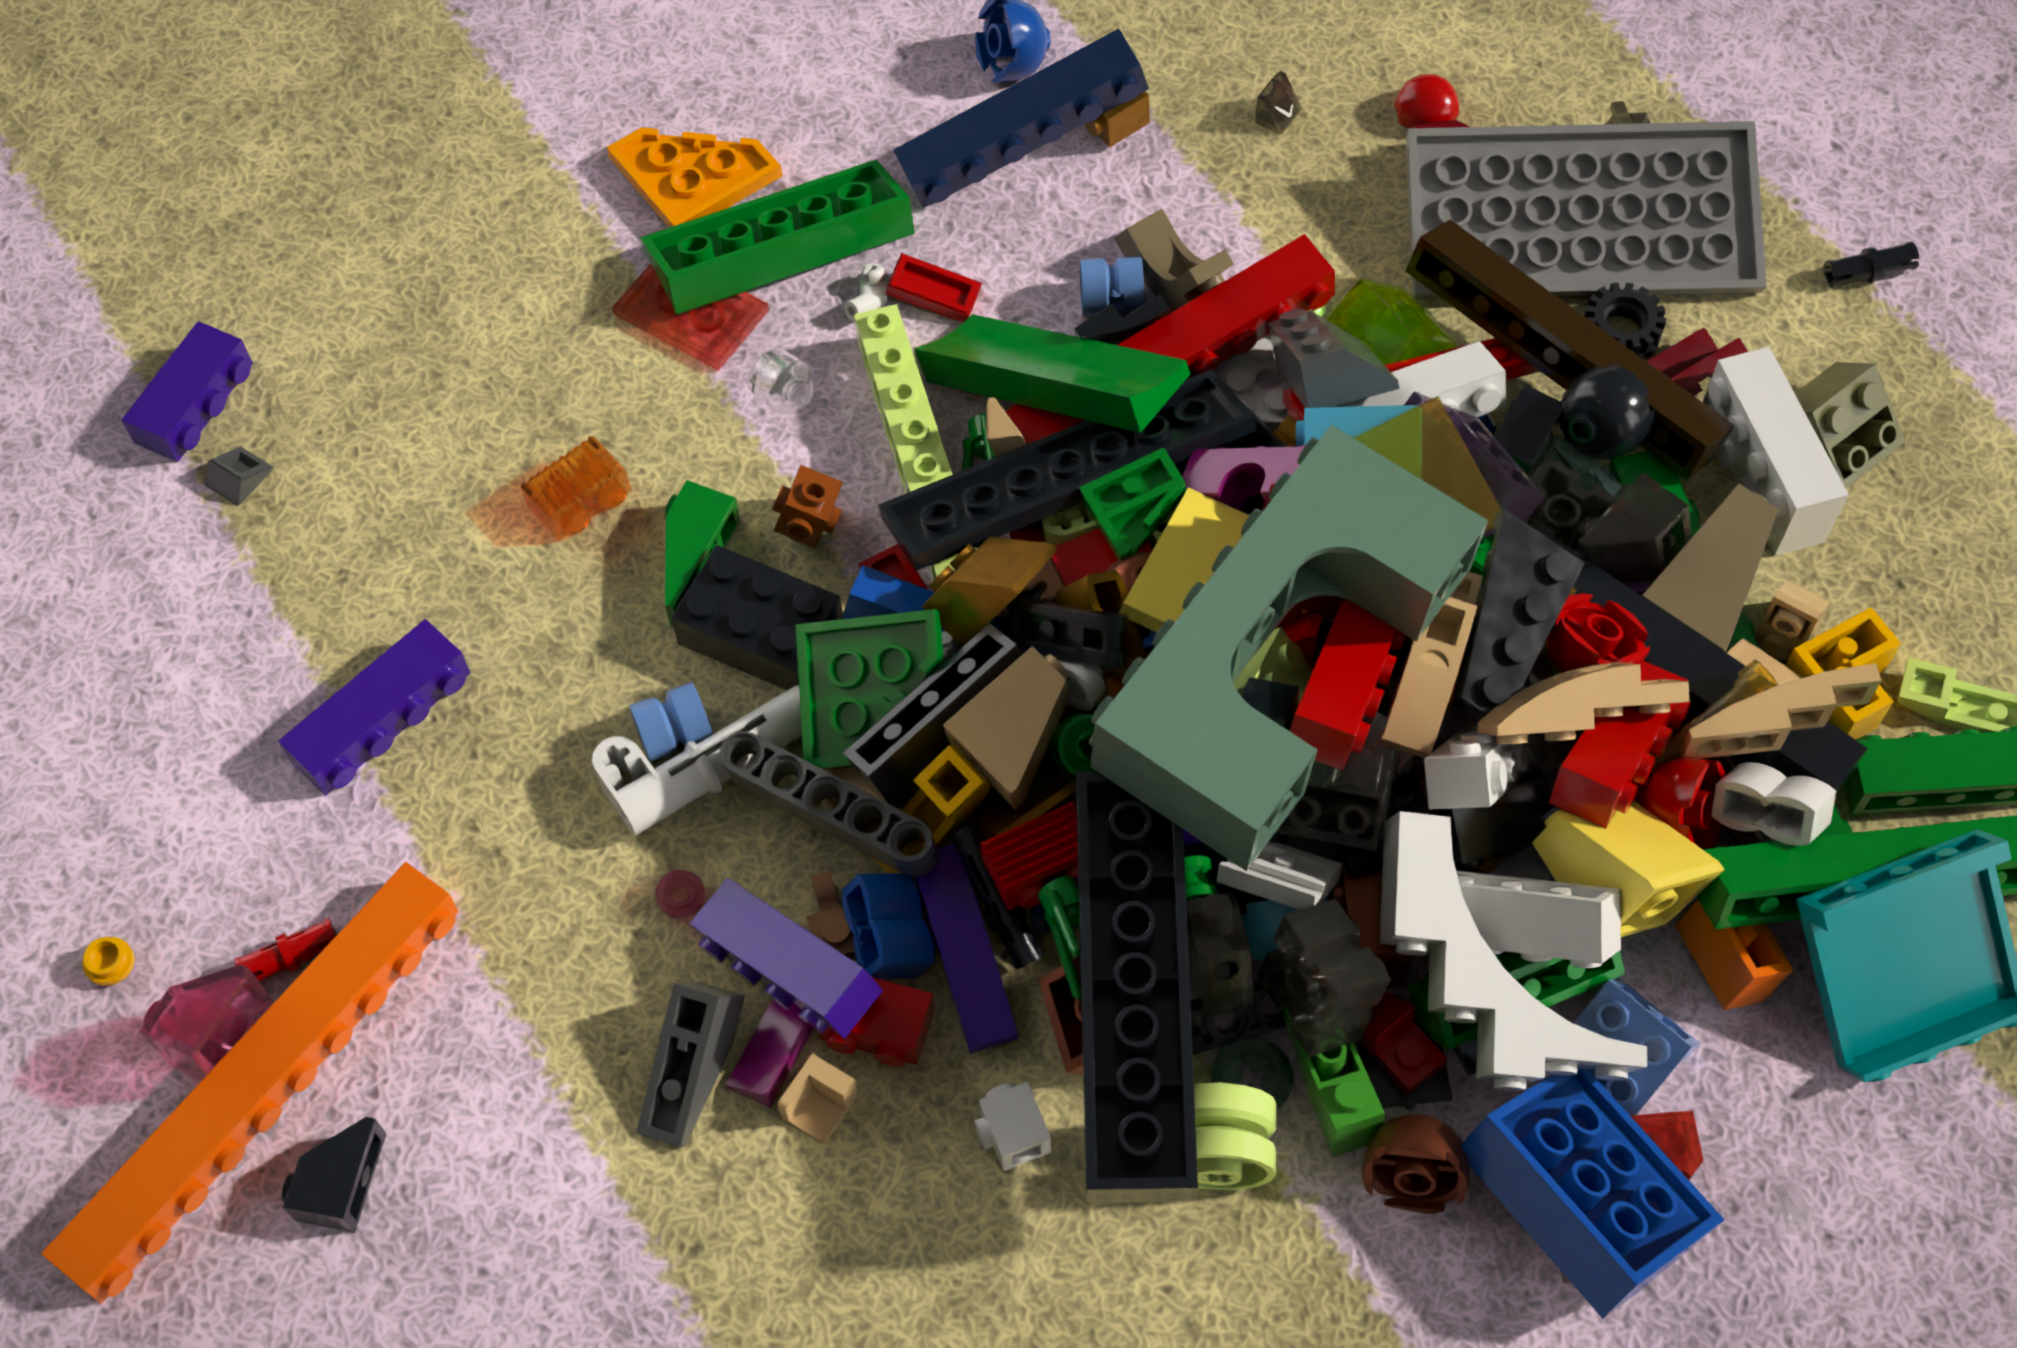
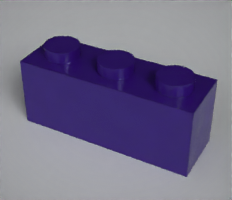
M197 321L121 419L133 442L176 462H179L187 450L195 448L200 440L201 431L212 417L218 416L223 411L228 395L237 384L243 383L250 374L253 362L242 339Z

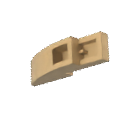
M1468 572L1416 642L1411 639L1399 674L1380 744L1422 758H1426L1431 754L1468 641L1477 609L1476 601L1483 576Z
M1614 662L1578 668L1541 680L1519 691L1506 702L1496 706L1478 722V733L1495 735L1497 744L1528 743V734L1545 733V740L1548 741L1576 739V730L1595 729L1594 717L1622 716L1623 706L1639 705V713L1670 712V703L1689 702V681L1671 679L1641 681L1640 664Z

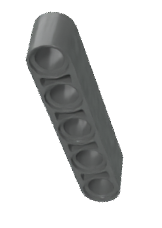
M746 731L735 732L723 741L720 748V759L732 781L740 788L905 875L920 877L930 873L935 868L939 859L938 848L929 827L921 820L753 733ZM746 754L756 755L755 760L746 767L736 766L742 756ZM788 775L798 776L793 786L787 789L777 788L778 782ZM834 796L840 798L835 808L829 811L818 810L820 803L824 799ZM873 818L882 820L878 830L872 833L860 832V828L865 821ZM915 840L925 842L924 849L920 853L913 856L902 854V850L907 843Z

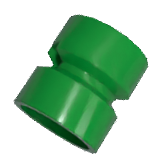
M1072 713L1061 717L1046 750L1051 763L1059 771L1069 776L1076 777V772L1096 771L1090 767L1092 746L1089 745V740L1095 724L1091 722L1093 714Z

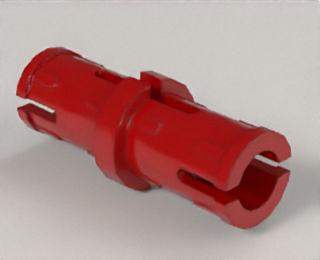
M328 917L324 921L289 936L286 933H282L275 937L276 942L244 956L234 958L241 979L244 978L243 983L245 987H251L253 984L287 969L292 973L301 969V963L318 956L337 936L330 918Z

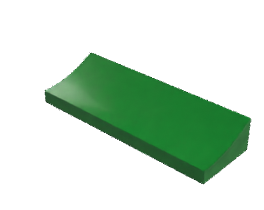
M875 159L640 237L643 252L655 270L677 315L915 234L910 197L878 160Z
M974 314L945 337L914 348L928 383L991 398L995 397L996 399L1138 433L1145 429L1190 375L1187 361L1183 359Z

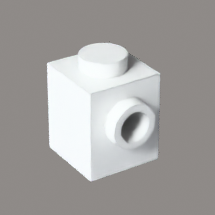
M1028 1082L1017 1086L1014 1083L999 1085L991 1089L986 1094V1098L979 1100L981 1118L974 1121L977 1134L984 1150L994 1148L1003 1171L1051 1153V1137Z

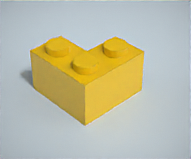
M1870 607L1794 648L1785 666L1802 678L1825 671L1873 663L1877 664L1879 674L1887 669L1902 643L1873 608ZM1879 684L1868 704L1835 707L1828 722L1856 740L1878 728L1894 701Z

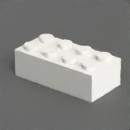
M1765 347L1718 360L1712 378L1708 383L1703 403L1735 425L1717 455L1721 466L1725 469H1730L1736 481L1735 487L1740 483L1750 491L1763 495L1769 503L1779 509L1767 541L1774 556L1825 543L1849 494L1770 347Z

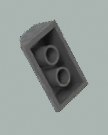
M1295 309L1282 313L1279 316V320L1268 322L1277 371L1305 408L1334 407L1400 389L1398 379L1363 341L1312 311L1306 312L1304 309Z

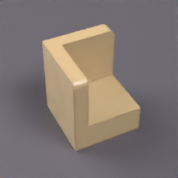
M812 1053L778 1101L777 1106L781 1119L819 1143H825L857 1098L856 1082L851 1076Z

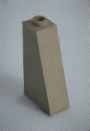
M1739 483L1642 596L1726 652L1779 509L1769 503L1763 495L1752 492Z

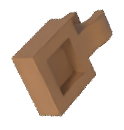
M826 872L812 876L811 880L820 912L806 916L810 932L846 957H855L854 934L846 921L843 906L839 907L831 873Z

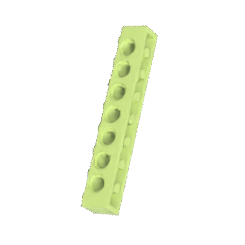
M897 304L854 314L858 347L905 494L953 475ZM958 554L928 566L932 581L948 565L956 571L950 565V562Z

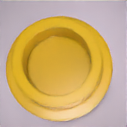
M101 937L91 942L86 948L82 962L83 971L97 985H114L129 975L134 966L135 956L132 948L124 940L117 937Z

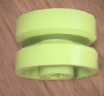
M1221 1082L1194 1084L1198 1189L1242 1190L1259 1187L1271 1182L1276 1176V1148L1273 1142L1267 1138L1276 1130V1102L1274 1097L1263 1090L1240 1084Z

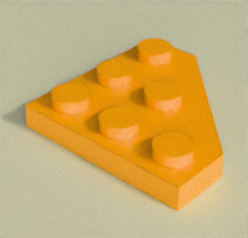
M641 127L606 147L609 159L668 228L727 209L783 176L781 165L758 139L741 138L740 143L718 141L716 135L683 131L682 137L660 135L658 129Z

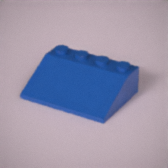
M1577 1068V1075H1550L1486 1115L1461 1144L1467 1156L1468 1165L1602 1319L1643 1289L1725 1220L1588 1069Z

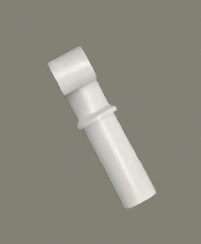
M799 685L785 691L697 744L693 740L687 742L684 752L655 769L638 745L629 738L613 736L597 745L592 755V763L601 787L634 836L640 834L707 793L718 794L722 792L721 785L731 779L720 759L721 745L729 735L741 731L750 732L780 748H784L802 737ZM746 754L742 756L736 766L746 767L755 760L756 755ZM621 768L626 773L629 772L632 782L626 786L619 771Z

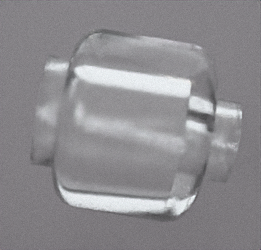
M773 349L761 355L752 366L748 379L749 390L755 399L781 415L792 414L805 407L812 398L815 383L814 374L809 366L783 349Z

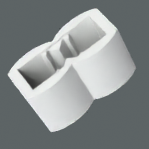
M1741 763L1716 784L1711 816L1721 824L1735 830H1761L1775 841L1787 845L1803 846L1810 844L1831 823L1836 791L1823 781L1812 777H1786L1780 771L1764 764Z

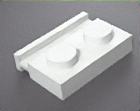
M1268 842L1247 871L1229 859L1227 862L1222 861L1219 864L1217 882L1313 914L1316 903L1321 904L1339 882L1342 863L1277 842Z

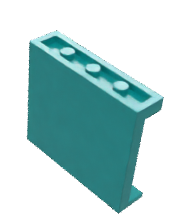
M1975 829L1796 899L1835 1059L1840 1069L1864 1083L1878 1082L1890 1077L1893 1071L1910 1064L1932 1061L1936 1058L1937 1053L1957 1045L1974 1044L1981 1040L1982 1035L1997 1029L2017 1026V957L1996 865L2012 859L2007 840Z

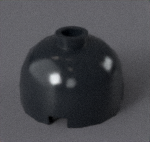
M1608 364L1604 368L1593 367L1579 375L1566 389L1561 399L1563 411L1559 424L1566 441L1577 452L1589 458L1611 460L1632 452L1652 434L1656 420L1655 409L1650 412L1649 404L1646 400L1650 393L1646 385L1633 372L1618 365Z

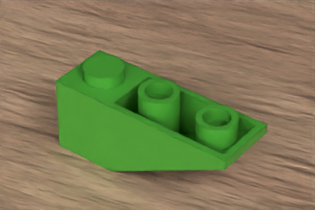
M1324 982L1278 997L1311 1104L1333 1157L1368 1146L1371 1136L1384 1124L1385 1112L1327 983Z

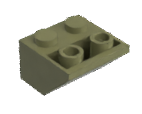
M1835 362L1795 393L1845 488L1905 442L1875 364Z

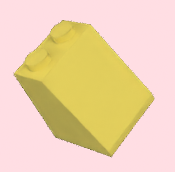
M1634 800L1626 814L1619 811L1616 812L1606 829L1560 809L1545 820L1546 828L1532 842L1556 882L1620 889L1621 937L1667 924L1724 871V868L1717 859Z

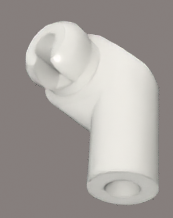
M870 263L863 267L859 296L844 304L846 316L851 321L855 322L854 314L882 308L887 303L888 295H885L888 280L885 277V269L880 264Z

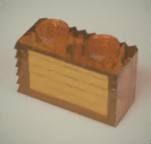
M589 436L587 441H582L580 446H575L573 451H568L565 456H560L558 461H553L551 466H545L543 471H538L536 476L530 477L528 482H523L521 485L527 507L558 541L568 534L575 535L582 532L589 525L592 517L605 508L613 509L618 507L625 500L627 493L632 490L625 468L594 436Z

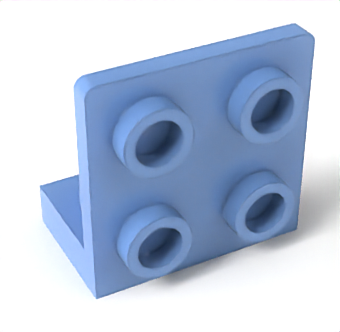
M1620 977L1608 980L1573 1023L1610 1039L1647 1046V1067L1628 1072L1627 1080H1603L1596 1078L1633 1119L1678 1064L1686 1060L1700 1044L1698 1040ZM1588 1069L1595 1077L1596 1070Z

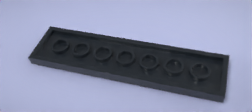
M1211 369L1185 380L1141 433L1086 420L878 505L881 519L915 570L918 571L959 554L968 544L973 548L981 546L989 537H1000L1012 531L1022 529L1029 524L1082 503L1083 500L1079 487L1161 448L1166 450L1175 465L1184 460H1189L1191 453L1197 449H1213L1255 432V416Z

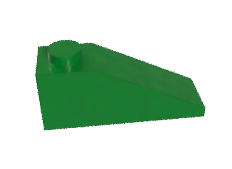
M686 480L678 495L674 494L671 496L665 509V608L671 627H673L671 621L673 613L714 547L718 545L725 548L740 522L735 497Z

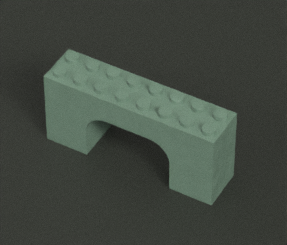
M1333 425L1328 428L1320 440L1312 437L1307 442L1297 460V463L1300 464L1292 475L1285 472L1280 476L1269 495L1271 502L1263 511L1256 508L1250 514L1242 527L1241 535L1243 537L1234 548L1230 545H1226L1212 566L1214 574L1205 585L1197 582L1192 587L1183 602L1182 608L1185 609L1175 622L1168 619L1161 626L1152 643L1155 647L1145 660L1138 657L1131 664L1122 680V684L1125 686L1115 699L1107 696L1097 707L1091 719V722L1095 724L1094 732L1089 740V745L1092 746L1091 768L1245 871L1249 869L1304 795L1318 750L1251 707L1240 696L1233 682L1287 612L1299 602L1315 596L1329 595L1350 600L1417 642L1470 571L1488 523L1487 519Z

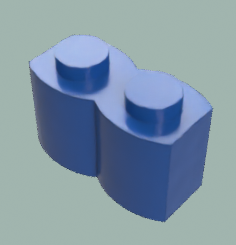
M903 873L857 874L842 889L845 918L850 930L854 934L856 960L858 965L863 967L871 977L881 980L918 978L934 964L936 944L926 923L922 919L923 900L912 876Z

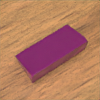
M772 999L725 1085L726 1088L764 1106L772 1107L814 1029L798 1015L802 1010L801 1008L792 1004L787 1010Z

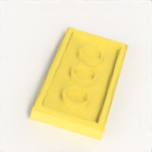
M1188 487L1124 600L1119 613L1127 614L1129 620L1155 632H1158L1168 619L1175 622L1185 610L1182 608V605L1192 587L1197 582L1205 585L1214 574L1212 566L1219 553L1226 545L1234 548L1243 537L1241 530L1250 515Z

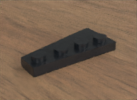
M1506 509L1495 515L1492 528L1495 531L1492 549L1487 552L1483 572L1486 573L1482 594L1476 601L1477 609L1474 616L1476 620L1472 638L1465 647L1453 703L1479 720L1496 706L1506 702L1510 697L1521 691L1585 562Z

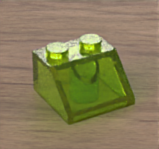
M1360 278L1327 318L1329 322L1363 341L1384 365L1457 346V343L1400 286Z

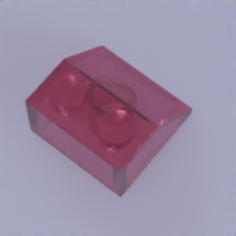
M240 964L169 987L161 1000L154 1002L150 1006L139 1032L171 1067L202 1081L271 1007L274 1001L250 968Z

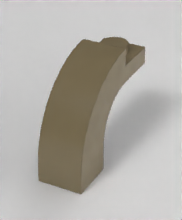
M1163 209L1131 225L1114 238L1124 257H1142L1144 283L1155 296L1161 294L1167 305L1173 310H1177L1224 282L1225 280L1221 273L1234 265L1226 249L1207 260H1202L1195 256L1178 237Z

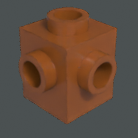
M800 464L791 487L782 485L772 510L780 513L773 531L785 535L796 542L816 548L823 532L832 535L842 509L834 505L843 482Z

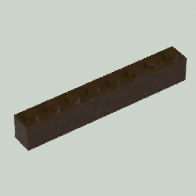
M1448 220L1420 236L1405 272L1565 390L1579 375L1595 366L1604 368L1608 364L1618 365L1633 372L1646 385L1650 393L1646 400L1649 404L1650 412L1655 409L1656 415L1652 434L1641 446L1687 480L1715 460L1735 425L1452 220Z

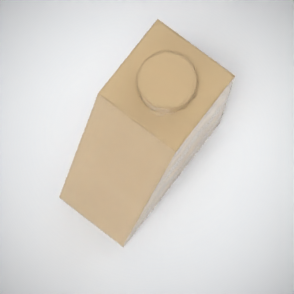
M1033 646L943 724L949 742L959 748L991 783L992 787L1015 810L1025 800L1070 699L1066 681L1069 674L1053 655L1048 654L1044 658Z

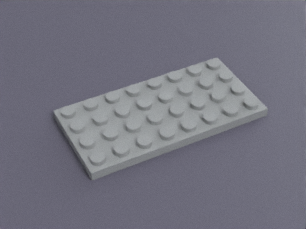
M1755 121L1408 128L1406 132L1411 256L1420 236L1446 221L1452 220L1557 297L1592 296V294L1596 296L1598 289L1604 286L1609 292L1611 283L1618 282L1620 289L1625 288L1626 282L1633 283V291L1639 292L1641 286L1648 289L1647 295L1762 293L1767 287ZM1412 277L1413 300L1442 299Z

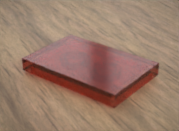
M649 264L614 304L612 311L615 316L719 371L768 313L769 307L768 303L747 292H742L676 315L655 270Z

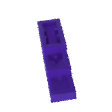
M952 844L938 848L939 859L935 868L930 873L915 877L925 906L926 917L940 956L941 966L971 1054L1017 1040L1018 1033L968 873Z

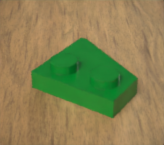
M1161 448L1079 487L1084 504L1116 558L1122 560L1130 554L1137 553L1178 504L1186 492V482L1166 450Z

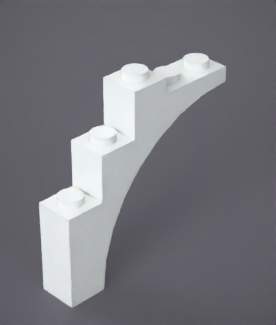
M1399 811L1384 822L1380 944L1397 945L1396 952L1404 955H1427L1428 949H1430L1428 1011L1445 1013V1021L1455 1023H1475L1478 1016L1476 1079L1493 1080L1494 1089L1526 1091V1084L1545 1079V1073L1577 1075V1068L1596 1070L1595 1077L1598 1079L1627 1080L1628 1072L1647 1067V1046L1610 1039L1569 1022L1536 1000L1504 969L1480 935L1463 898L1453 860L1450 817Z

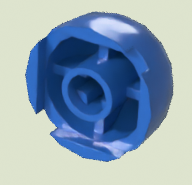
M1022 0L986 1L978 16V19H985L983 32H976L975 38L977 58L983 71L985 72L989 65L991 66L995 74V78L991 80L993 83H1010L1029 77L1037 71L1050 47V32L1045 26L1044 20L1035 7ZM999 57L1011 58V62L1004 69L996 65L997 58Z

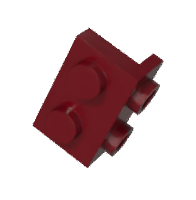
M1701 328L1646 362L1695 396L1703 391L1699 382L1707 377L1712 378L1718 360L1748 352L1740 337L1718 349L1705 328Z

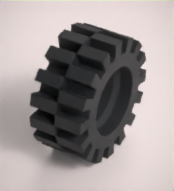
M1619 282L1611 283L1609 292L1604 286L1598 289L1596 296L1592 294L1584 317L1642 359L1644 355L1647 358L1651 357L1655 348L1657 349L1666 325V318H1664L1665 308L1663 305L1658 306L1660 299L1655 294L1647 298L1648 289L1641 286L1639 292L1633 291L1634 284L1627 282L1624 289H1620ZM1611 316H1625L1638 324L1639 331L1631 333L1620 332L1612 328L1606 320Z

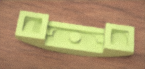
M1908 657L1897 700L1900 704L1934 722L1961 730L1975 729L1979 733L2000 732L2005 728L2017 726L2016 694L1956 680L1957 669Z

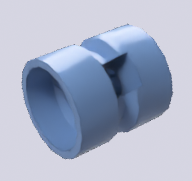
M1142 257L1117 258L1113 265H1109L1104 258L1080 259L1082 316H1094L1110 304L1114 305L1119 314H1130L1144 304Z
M693 682L668 690L665 697L666 702L661 703L654 697L629 705L650 763L671 756V753L676 751L678 742L685 746L687 742L693 740L697 744L713 735Z

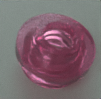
M673 870L664 875L659 881L655 891V898L658 907L664 914L673 918H685L693 915L701 908L705 900V889L701 879L696 874L686 870ZM679 889H685L690 892L685 900L674 901L672 899L673 893Z

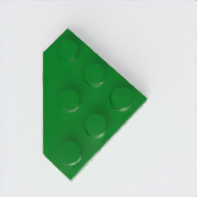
M931 609L795 625L803 759L823 770L853 767L843 752L924 682L943 661L940 611Z

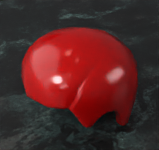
M1419 74L1405 82L1395 99L1393 108H1396L1399 124L1408 129L1414 128V125L1433 121L1456 120L1459 114V101L1457 92L1447 79L1436 74Z

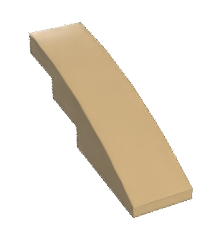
M1873 663L1825 671L1774 686L1734 703L1689 729L1679 751L1680 757L1701 759L1780 750L1791 730L1824 727L1835 707L1868 704L1882 681L1877 664Z

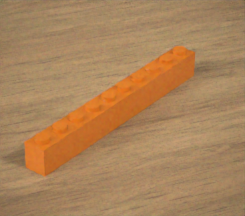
M405 861L41 1254L100 1304L108 1296L113 1297L122 1292L130 1283L133 1277L132 1270L147 1254L156 1253L166 1244L171 1235L170 1228L184 1213L195 1211L204 1202L208 1195V1187L220 1173L229 1172L239 1164L245 1154V1146L258 1132L267 1131L277 1122L282 1112V1105L294 1092H302L310 1086L317 1075V1067L330 1053L335 1054L348 1044L353 1034L352 1029L364 1015H372L378 1011L387 998V990L400 976L406 977L410 975L419 965L422 958L421 953L434 939H442L450 932L455 923V916L459 912L450 894Z

